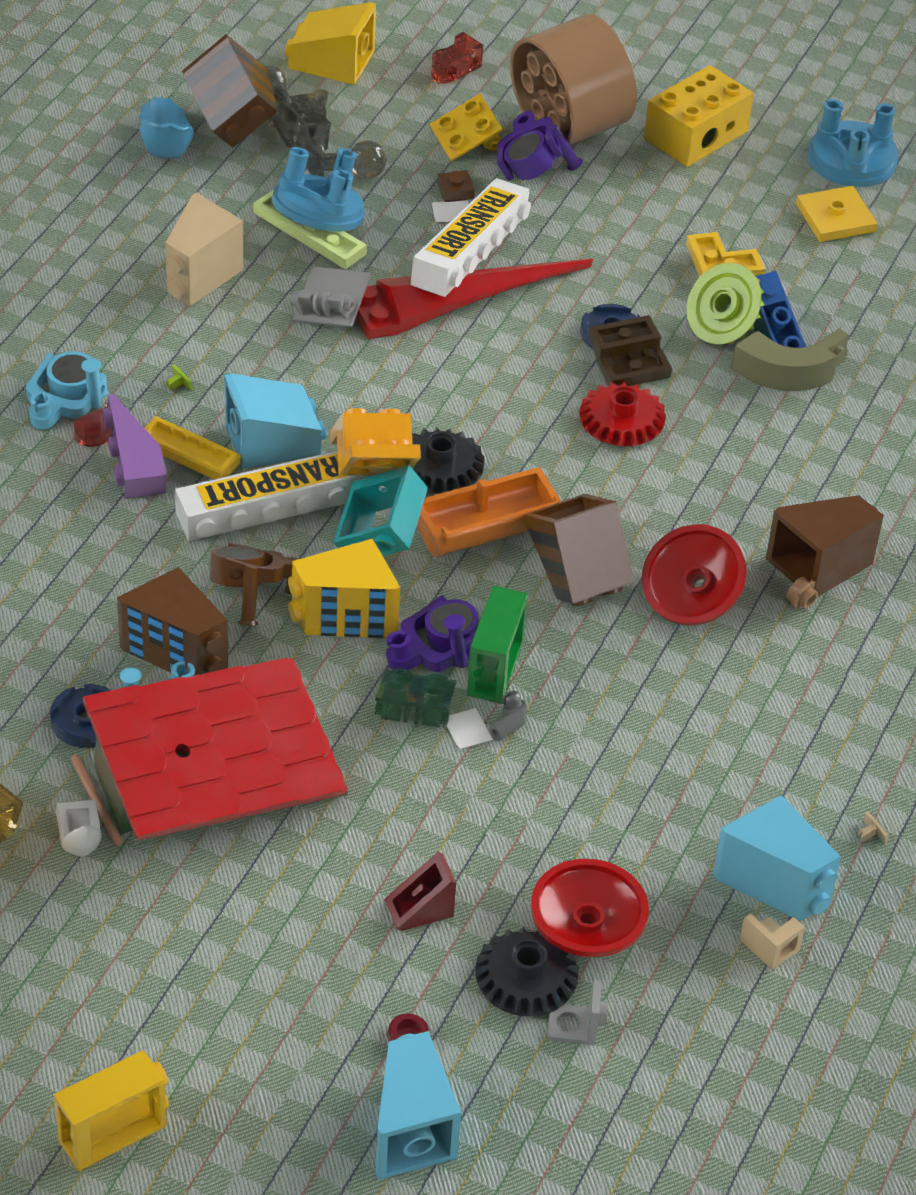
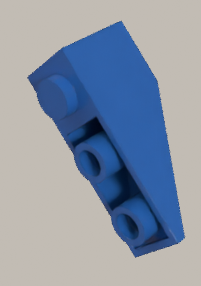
M777 271L756 276L760 280L759 285L764 292L761 295L764 305L759 310L761 318H757L753 323L754 332L759 331L782 346L791 348L807 347Z

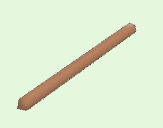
M72 755L70 760L90 799L96 800L98 814L114 845L121 846L123 839L80 757Z

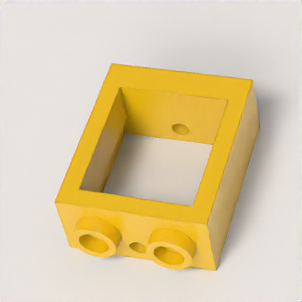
M145 1050L54 1094L58 1141L78 1172L167 1126L166 1108L169 1107V1101L165 1093V1085L168 1084V1078L162 1065L158 1061L153 1063Z

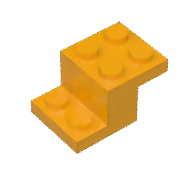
M351 408L346 410V413L343 412L330 430V444L337 445L338 475L374 476L407 465L413 468L421 459L420 445L412 444L411 414L400 413L399 409H383L380 413H367V410L363 408Z

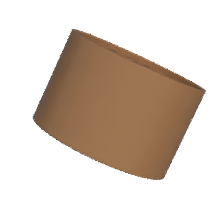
M584 14L523 38L515 43L511 52L510 73L514 93L521 112L531 111L538 120L551 118L569 145L626 123L633 116L636 108L637 90L631 62L617 34L600 17L593 14Z

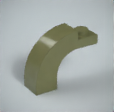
M839 328L812 346L791 348L775 343L759 331H756L735 345L732 370L751 382L771 389L801 391L817 388L832 381L835 367L845 360L848 352L846 348L849 334Z

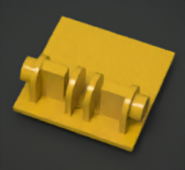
M481 93L429 124L451 162L482 143L486 149L496 151L501 140L499 133L503 131Z

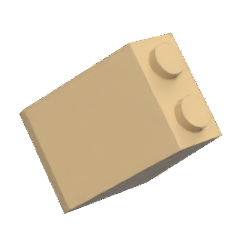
M197 192L194 193L165 242L167 292L174 298L192 306L243 271V220Z

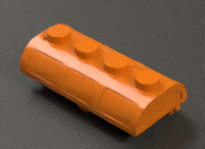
M537 467L489 481L485 479L478 480L477 484L426 497L417 522V528L429 551L437 558L448 553L528 532L523 514L561 502L541 468Z

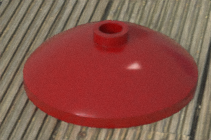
M704 524L679 527L657 541L646 557L642 570V587L645 597L657 614L672 623L686 626L709 623L730 610L740 597L746 581L745 558L736 541L725 531L717 527ZM698 580H705L703 586L698 588L695 587V584Z
M583 858L555 865L540 877L532 893L531 914L538 931L557 948L583 957H605L626 950L641 937L648 921L649 903L643 887L629 872L607 861Z

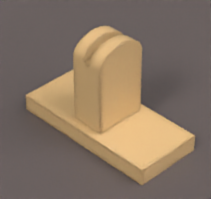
M868 811L865 812L864 822L868 826L861 829L857 836L862 842H865L877 835L884 844H887L889 834Z

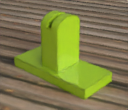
M173 364L174 376L166 380V386L173 390L184 384L190 391L193 390L192 381Z

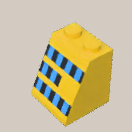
M373 539L292 561V577L288 578L292 601L288 602V610L292 621L299 623L305 635L387 638L392 632L398 631L400 586Z

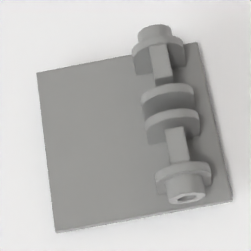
M312 267L304 289L298 290L297 293L293 292L291 295V305L296 306L292 320L295 322L352 327L371 273Z

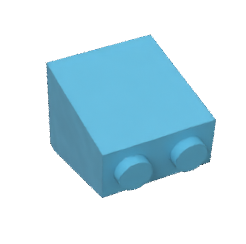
M232 373L224 375L225 425L235 451L241 454L240 464L242 469L321 455V440L326 439L325 426L322 420H317L314 399L312 397L308 398L303 385Z
M781 795L721 828L713 877L717 881L801 921L812 914H821L830 906L841 856Z
M429 1031L415 1035L405 1034L396 1040L389 1041L377 1131L376 1176L378 1180L457 1159L461 1110Z

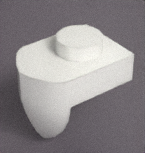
M96 800L57 803L56 814L61 847L66 852L80 857L93 852L98 847L102 837Z

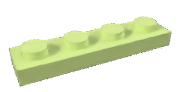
M274 190L253 203L254 214L344 269H347L367 255V245L345 231L319 230L299 224L284 216L272 203Z

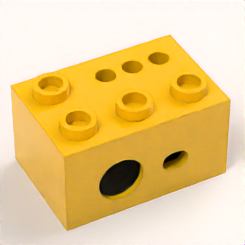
M708 65L648 100L644 139L688 167L748 131L754 92L715 67ZM716 128L715 137L712 142L702 148L701 144L705 134L710 129Z

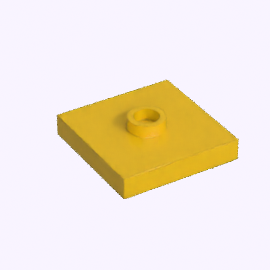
M854 186L797 195L796 205L819 242L874 233L877 230L878 223Z

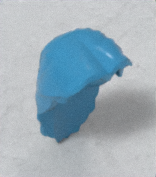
M153 97V100L142 105V112L139 116V132L148 153L163 159L180 158L185 153L187 146L191 143L194 136L193 127L185 117V110L176 103H173L171 98L165 99L163 97Z

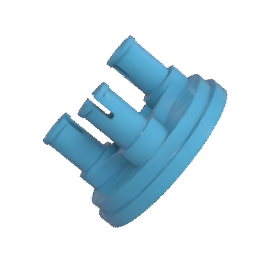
M837 99L826 100L824 102L822 121L819 122L817 132L810 140L807 155L812 168L825 179L845 186L867 187L877 185L889 179L894 174L898 163V152L893 141L894 131L892 129L896 109L890 104H879L876 107L874 125L860 121H840L843 103Z
M299 147L290 148L285 172L281 173L279 184L276 185L273 191V205L287 218L311 228L325 231H348L359 227L363 222L365 210L362 198L351 189L353 183L352 170L357 158L356 152H352L350 156V149H338L333 172L328 177L304 174L306 161L309 157L307 150Z

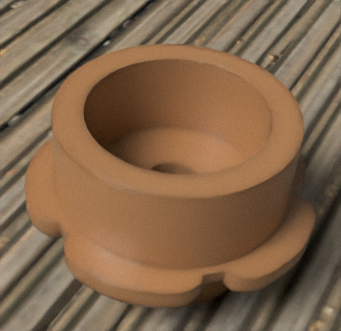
M800 577L790 586L786 599L792 603L791 606L797 610L801 606L807 609L815 602L818 597V592L814 590L816 582Z

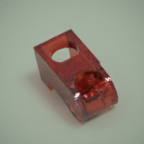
M465 32L456 35L454 44L433 52L432 79L438 83H451L482 67L484 45Z

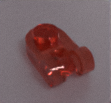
M105 408L83 415L74 422L76 442L85 447H96L108 443V437H113L111 428L105 429L103 409Z

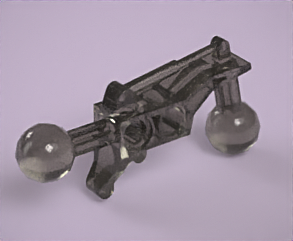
M264 65L267 68L278 112L268 119V126L276 128L289 149L295 147V143L299 148L307 150L309 157L306 161L305 171L308 170L311 175L324 177L325 171H333L337 158V153L325 154L323 151L328 149L331 122L326 118L328 91L318 89L314 93L290 96L287 92L288 82L284 72L274 65ZM363 140L352 147L350 156L352 152L357 154L352 170L360 178L371 179L384 171L387 164L386 151L379 143L372 140Z

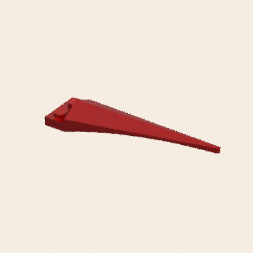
M593 259L474 270L472 273H468L462 279L461 284L458 287H454L445 297L410 285L411 276L377 279L376 285H367L356 319L368 339L398 335L438 316L495 294L539 280L590 268Z

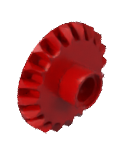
M610 382L608 387L599 385L596 391L589 390L587 397L582 399L579 411L581 424L591 436L615 446L626 447L645 444L655 439L662 432L666 421L664 404L659 402V396L651 395L649 389L640 390L638 384L631 387L627 386L625 382L622 385H615L613 382Z

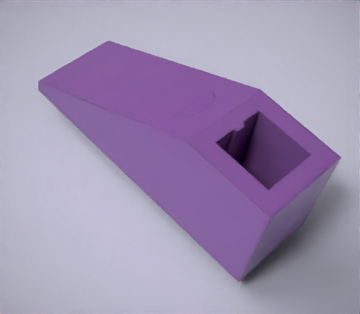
M108 394V408L103 409L105 429L111 428L113 437H108L111 458L117 457L118 465L114 466L116 486H123L125 499L166 493V470L161 446L114 394Z

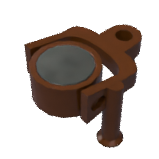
M228 541V546H221L211 550L210 580L225 587H243L241 619L237 623L243 626L258 625V622L255 620L257 585H260L262 582L277 583L286 578L285 593L292 595L288 585V578L292 577V561L302 558L284 557L282 553L277 551L260 550Z

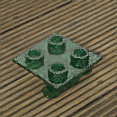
M402 668L392 669L391 671L385 670L375 697V715H381L383 720L400 722L402 705H405L403 722L407 723L410 706L416 707L414 724H419L421 708H424L422 725L439 728L441 724L448 725L449 707L457 680L448 679L447 676L437 673L427 676L412 674L411 671Z

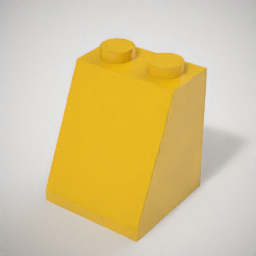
M368 2L309 12L303 23L299 22L294 37L292 39L289 38L287 41L285 55L288 56V69L355 85L375 52L376 3Z

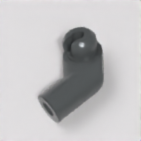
M509 691L503 695L501 699L504 705L502 708L503 717L489 726V732L496 741H500L515 732L526 722V704L524 700H521V694L517 691Z

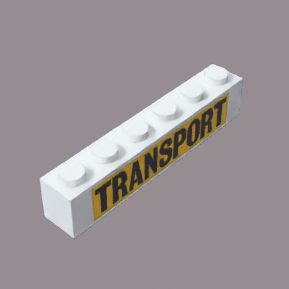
M498 178L493 180L413 257L410 285L444 297L454 287H458L462 279L468 273H472L476 265L482 259L485 260L490 251L499 246L503 239L509 233H512L522 220L528 217L531 209V203L528 202L530 189Z
M329 452L175 489L176 515L189 542L346 504L352 483L370 476L338 475V452Z

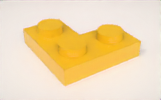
M718 232L687 235L686 246L699 277L710 268L724 263L740 264L751 270L755 276L765 273V267L757 249L726 252Z

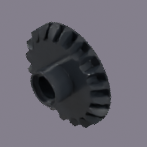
M436 427L433 432L423 428L420 435L412 433V444L420 445L421 459L412 469L428 487V493L441 494L474 485L480 479L484 470L485 455L482 454L481 446L475 445L474 438H465L463 431L455 434L451 428L447 431H440Z
M523 926L518 932H512L507 929L504 935L500 937L494 935L489 944L483 945L480 955L477 956L475 975L480 991L491 1004L507 1013L530 1017L551 1013L561 1008L570 1000L578 984L579 966L576 964L575 955L552 945L542 936L538 929L535 932H529Z

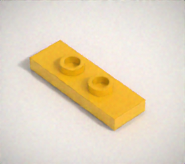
M155 416L144 427L161 446L162 456L214 480L228 477L241 463V454L160 417Z

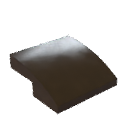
M649 315L589 327L588 333L607 385L610 382H613L615 385H622L625 382L627 386H633L671 378L672 367L660 347L661 335Z

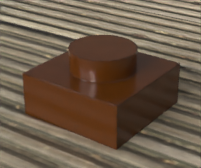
M468 170L438 174L437 184L444 202L474 199L475 188Z

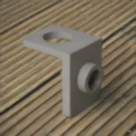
M593 981L590 1007L563 1005L558 1010L549 1013L547 1040L595 1045L598 1026H606L608 1002L600 1001L602 981ZM562 1016H573L580 1022V1027L576 1031L566 1032L558 1027L557 1020Z

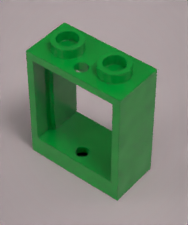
M492 586L470 647L467 696L502 704L501 699L507 691L524 641L528 593Z

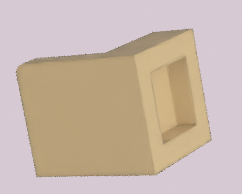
M749 914L743 919L739 940L773 970L800 951L805 927L795 917L779 926L770 917L758 921L752 914Z

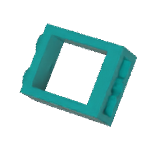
M410 465L354 481L333 543L337 548L373 539L382 556L410 549L428 487ZM392 508L387 524L371 528L376 512Z

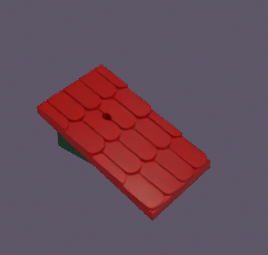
M281 658L245 667L241 665L187 678L178 677L142 686L133 685L83 697L85 709L96 734L94 768L120 835L133 831L136 840L139 841L347 795L348 789L342 771L337 765L328 737L323 731L314 704L308 695L300 670L293 658Z

